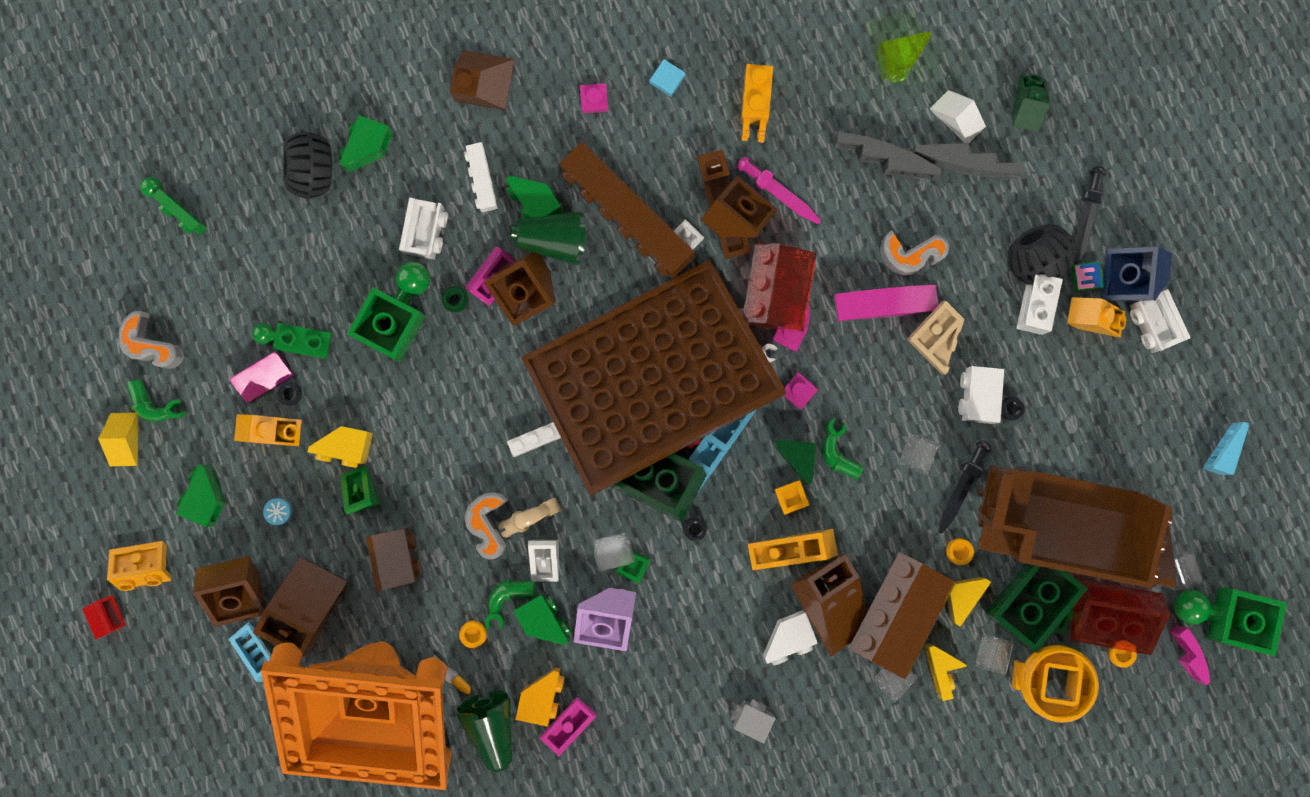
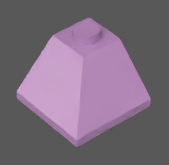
M608 588L578 604L574 643L627 651L636 592Z

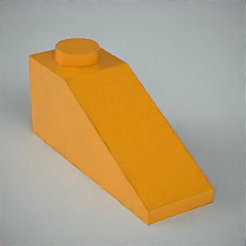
M833 529L748 544L752 570L822 561L838 556Z

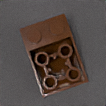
M845 553L824 561L790 584L830 656L835 655L853 641L867 614L860 578Z
M300 557L265 608L253 633L275 645L283 643L296 645L302 652V658L311 654L348 581Z

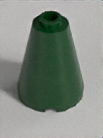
M576 211L517 219L516 225L511 224L510 241H514L515 247L578 266L581 261L576 260L577 255H583L585 246L586 224L580 223V217H585L584 213Z
M491 691L488 692L490 698L479 700V695L465 700L457 707L456 713L458 720L486 769L493 770V772H501L506 770L513 760L511 701L507 692Z

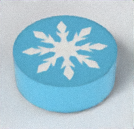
M272 499L264 506V518L272 525H283L292 516V506L285 499Z

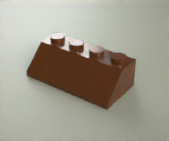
M899 552L849 649L906 680L956 582Z

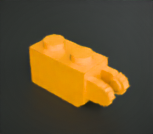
M746 65L740 124H743L742 141H748L750 135L749 124L759 125L757 139L758 142L764 143L770 111L773 66Z

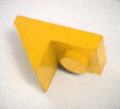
M930 643L924 644L937 697L942 701L954 699L952 690H955V684L952 675L947 674V671L963 668L967 665Z

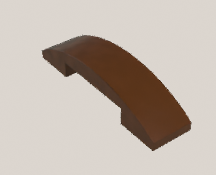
M723 149L697 156L709 208L731 183ZM717 234L725 259L751 253L747 237H721Z

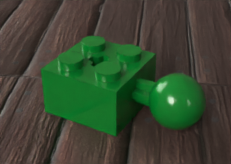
M417 262L405 263L398 269L396 273L398 290L394 298L372 287L347 332V335L400 363L426 317L421 312L408 306L411 298L424 293L430 284L428 270ZM390 322L391 327L385 330V328L383 327V323Z
M1219 586L1215 604H1211L1209 599L1197 590L1183 591L1175 598L1174 612L1182 622L1197 625L1206 620H1211L1207 639L1276 657L1287 606L1286 602Z

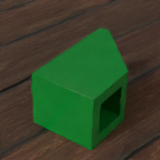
M358 115L356 122H353L349 128L348 135L350 138L347 146H343L340 151V165L346 171L351 172L384 157L393 135L390 127Z
M513 176L506 178L509 185L506 191L513 202L519 200L523 207L520 210L523 218L560 214L563 212L561 205L547 184Z
M198 464L189 475L188 482L190 484L187 491L178 500L177 507L179 509L176 515L204 527H213L217 522L225 500L213 468L209 465Z
M542 593L513 611L527 636L561 645L569 643L570 638L568 635L572 632L564 619L561 621L558 619L555 613L558 607L551 596L546 598L545 594Z

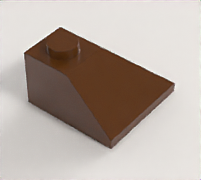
M463 50L454 67L450 88L453 100L460 103L506 110L515 59Z
M737 175L700 220L721 237L756 238L778 209Z
M531 251L515 259L484 281V284L513 326L555 304L550 269L540 254Z

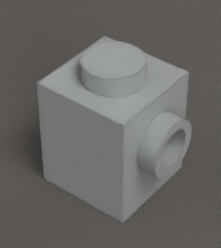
M752 699L751 702L744 700L741 706L737 704L731 716V720L734 721L733 727L735 730L763 744L776 718L774 714L765 710L767 707L765 704L755 699Z

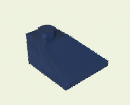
M1159 246L1107 249L1102 299L1106 301H1156L1170 279L1172 253Z

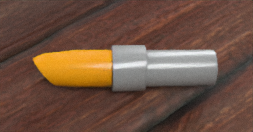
M447 666L445 680L453 684L464 694L469 695L470 685L452 667Z

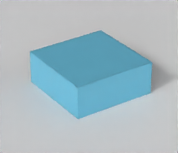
M664 59L649 80V83L671 97L686 76V73Z

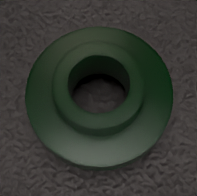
M449 287L442 295V304L449 312H461L468 305V294L461 287ZM458 295L460 297V302L458 304H452V296Z

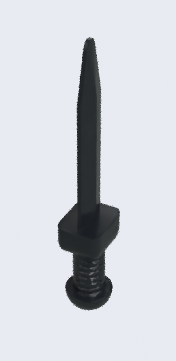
M1102 166L1092 168L1090 173L1093 175L1090 187L1082 195L1081 200L1085 202L1074 243L1076 248L1075 264H1079L1088 247L1097 206L1103 202L1104 194L1100 191L1103 176H1106L1107 172Z
M978 441L975 444L977 448L970 462H965L961 466L960 470L963 473L942 514L938 529L940 534L955 519L974 479L980 478L983 472L980 465L986 453L991 450L988 442Z

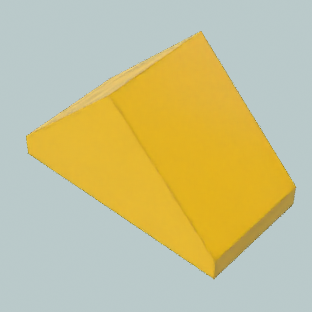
M110 413L98 438L109 466H138L137 413Z
M978 577L955 581L956 584L946 601L950 622L959 627L963 624L991 582L989 580Z

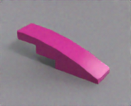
M936 285L884 288L834 295L837 322L933 312L939 305Z

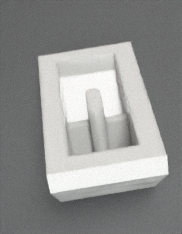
M948 90L930 108L964 143H970L986 127L974 100Z
M559 540L528 541L531 580L535 582H558Z

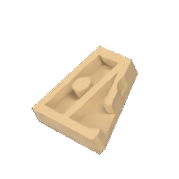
M942 301L907 340L942 375H946L950 368L947 367L950 356L955 351L958 342L957 335L961 332L964 318L947 301Z

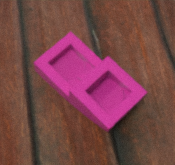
M1177 625L1170 633L1186 652L1178 661L1195 682L1207 685L1210 683V677L1204 654L1191 631L1186 627Z

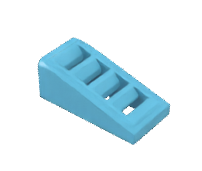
M1232 423L1205 463L1203 469L1220 475H1233L1249 423Z
M248 622L228 640L255 681L263 682L261 667L264 661H269L273 648L267 640L253 633L255 626L252 622ZM250 634L252 638L242 646L240 641ZM256 643L258 647L249 654L247 650ZM263 653L264 656L258 662H255L254 659Z

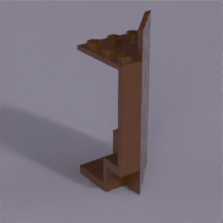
M990 465L986 487H979L978 495L983 496L982 505L979 507V527H983L979 539L980 550L1010 555L1022 563L1151 589L1153 584L1175 588L1177 578L1170 531L1173 519L1172 506L1138 491L1018 467L1014 470Z

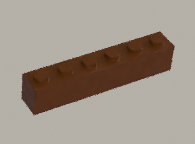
M583 142L578 144L559 163L563 171L560 174L561 177L570 186L575 183L581 189L579 192L581 197L589 204L593 201L599 207L597 212L607 222L612 220L618 226L616 228L617 232L625 240L630 238L636 244L634 248L643 258L646 259L649 256L655 262L653 267L663 277L668 275L673 279L695 258V251Z

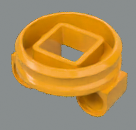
M1049 645L1040 648L1037 652H1033L1025 663L1019 662L1020 660H1014L1011 688L1021 690L1027 705L1038 715L1054 722H1071L1084 716L1094 705L1099 691L1098 675L1091 661L1081 652L1063 645ZM1049 667L1068 670L1065 696L1070 699L1045 696Z

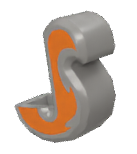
M892 230L882 239L880 246L881 257L885 265L893 273L901 276L913 275L925 265L927 259H929L930 265H935L944 259L949 252L948 241L940 235H934L905 253Z
M135 311L126 316L120 325L118 344L125 355L140 361H152L154 366L167 369L176 368L181 364L184 355L180 346L145 339L150 317L149 313Z
M496 492L483 494L468 506L465 514L468 530L471 534L483 539V543L476 545V550L486 559L500 557L506 548V543L488 513L510 500L505 494Z

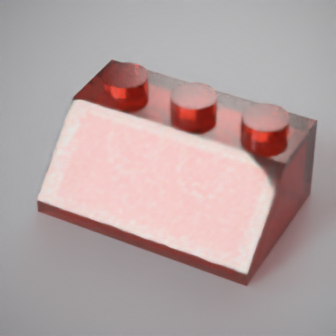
M755 242L743 318L746 323L758 328L804 332L817 253L782 244Z
M1081 579L1080 583L1088 589L1072 608L1074 613L1071 619L1070 640L1152 655L1170 616L1163 594Z

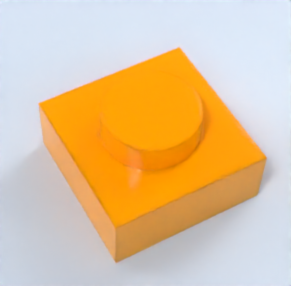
M800 480L774 489L783 515L809 506Z

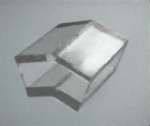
M910 433L898 464L923 475H928L939 443Z
M626 533L594 540V556L598 571L629 565L635 561L632 551V540Z
M1183 550L1174 553L1177 581L1175 588H1171V590H1186L1203 583L1193 550Z
M983 633L975 667L1006 675L1014 642Z
M882 668L872 681L896 702L918 677L910 671L905 680Z

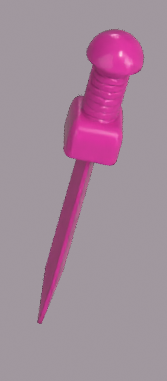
M744 157L739 160L738 169L740 172L744 170L756 180V186L760 190L765 188L801 217L816 224L820 223V219L806 203L773 179L774 174L769 170L762 172L749 162L750 158Z

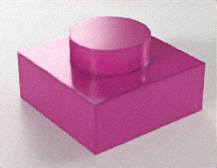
M606 83L580 85L582 113L608 111Z
M798 372L785 386L786 395L784 397L801 410L818 389Z

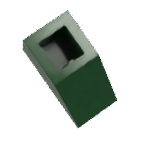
M1020 74L1011 115L1013 127L1039 132L1050 106L1046 80L1035 74H1029L1028 76Z

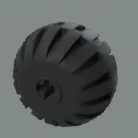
M301 132L286 139L283 150V178L285 188L290 193L301 198L311 199L317 198L329 191L332 180V152L329 142L322 136L310 132Z
M1044 224L1028 230L1017 238L1008 250V263L1012 273L1018 280L1032 286L1035 275L1040 276V274H1043L1047 277H1061L1073 266L1076 258L1073 238L1065 229L1055 224Z

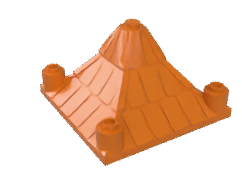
M386 642L371 643L345 656L343 660L309 665V668L299 666L302 652L296 645L283 643L274 647L269 661H264L261 674L282 774L438 790L447 789L448 770L452 752L445 745L442 690L447 666L440 659L431 657L422 660L419 663L415 676L400 666L394 647Z

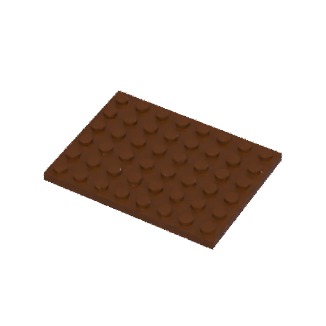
M710 260L521 357L590 496L786 395L784 386Z

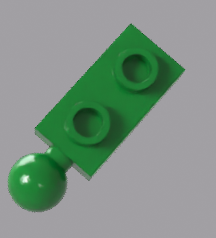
M146 177L141 181L140 191L142 194L158 201L160 204L157 208L168 217L174 215L180 221L177 225L188 234L195 232L200 236L206 231L207 227L162 190V184L157 178Z
M261 323L253 328L252 337L255 342L263 345L274 341V350L328 359L332 333L278 323L277 329L274 331L270 325Z

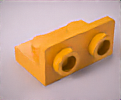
M163 541L109 550L107 580L123 591L133 590L135 587L144 585L158 586L162 582L171 581V574L166 570L167 545Z

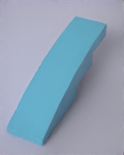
M755 411L702 439L688 459L704 468L707 476L702 486L728 452Z

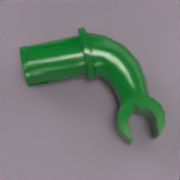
M142 379L126 383L133 404L131 410H134L144 420L159 422L169 418L181 419L187 414L184 411L178 414L173 411L177 405L184 403L177 400L168 402L166 407L163 408L154 407L153 402L149 401Z
M834 418L825 426L827 434L822 444V456L832 472L838 471L857 480L862 474L864 465L843 457V453L837 451V439L845 433L846 424L842 423L839 431L836 432L833 429V423L836 419Z
M507 579V581L497 585L492 590L488 599L489 615L485 619L486 628L490 630V620L494 618L499 621V630L504 625L505 619L501 613V606L504 600H510L515 597H535V581H511Z

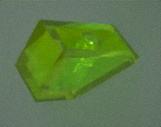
M931 31L878 44L875 53L883 81L890 79L891 82H898L906 78V75L909 74L931 38Z

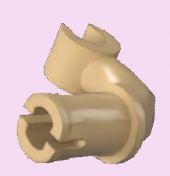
M555 497L540 504L538 507L513 513L511 518L501 521L498 528L499 530L505 528L501 535L507 538L517 532L527 531L529 526L544 517L547 518L562 511Z

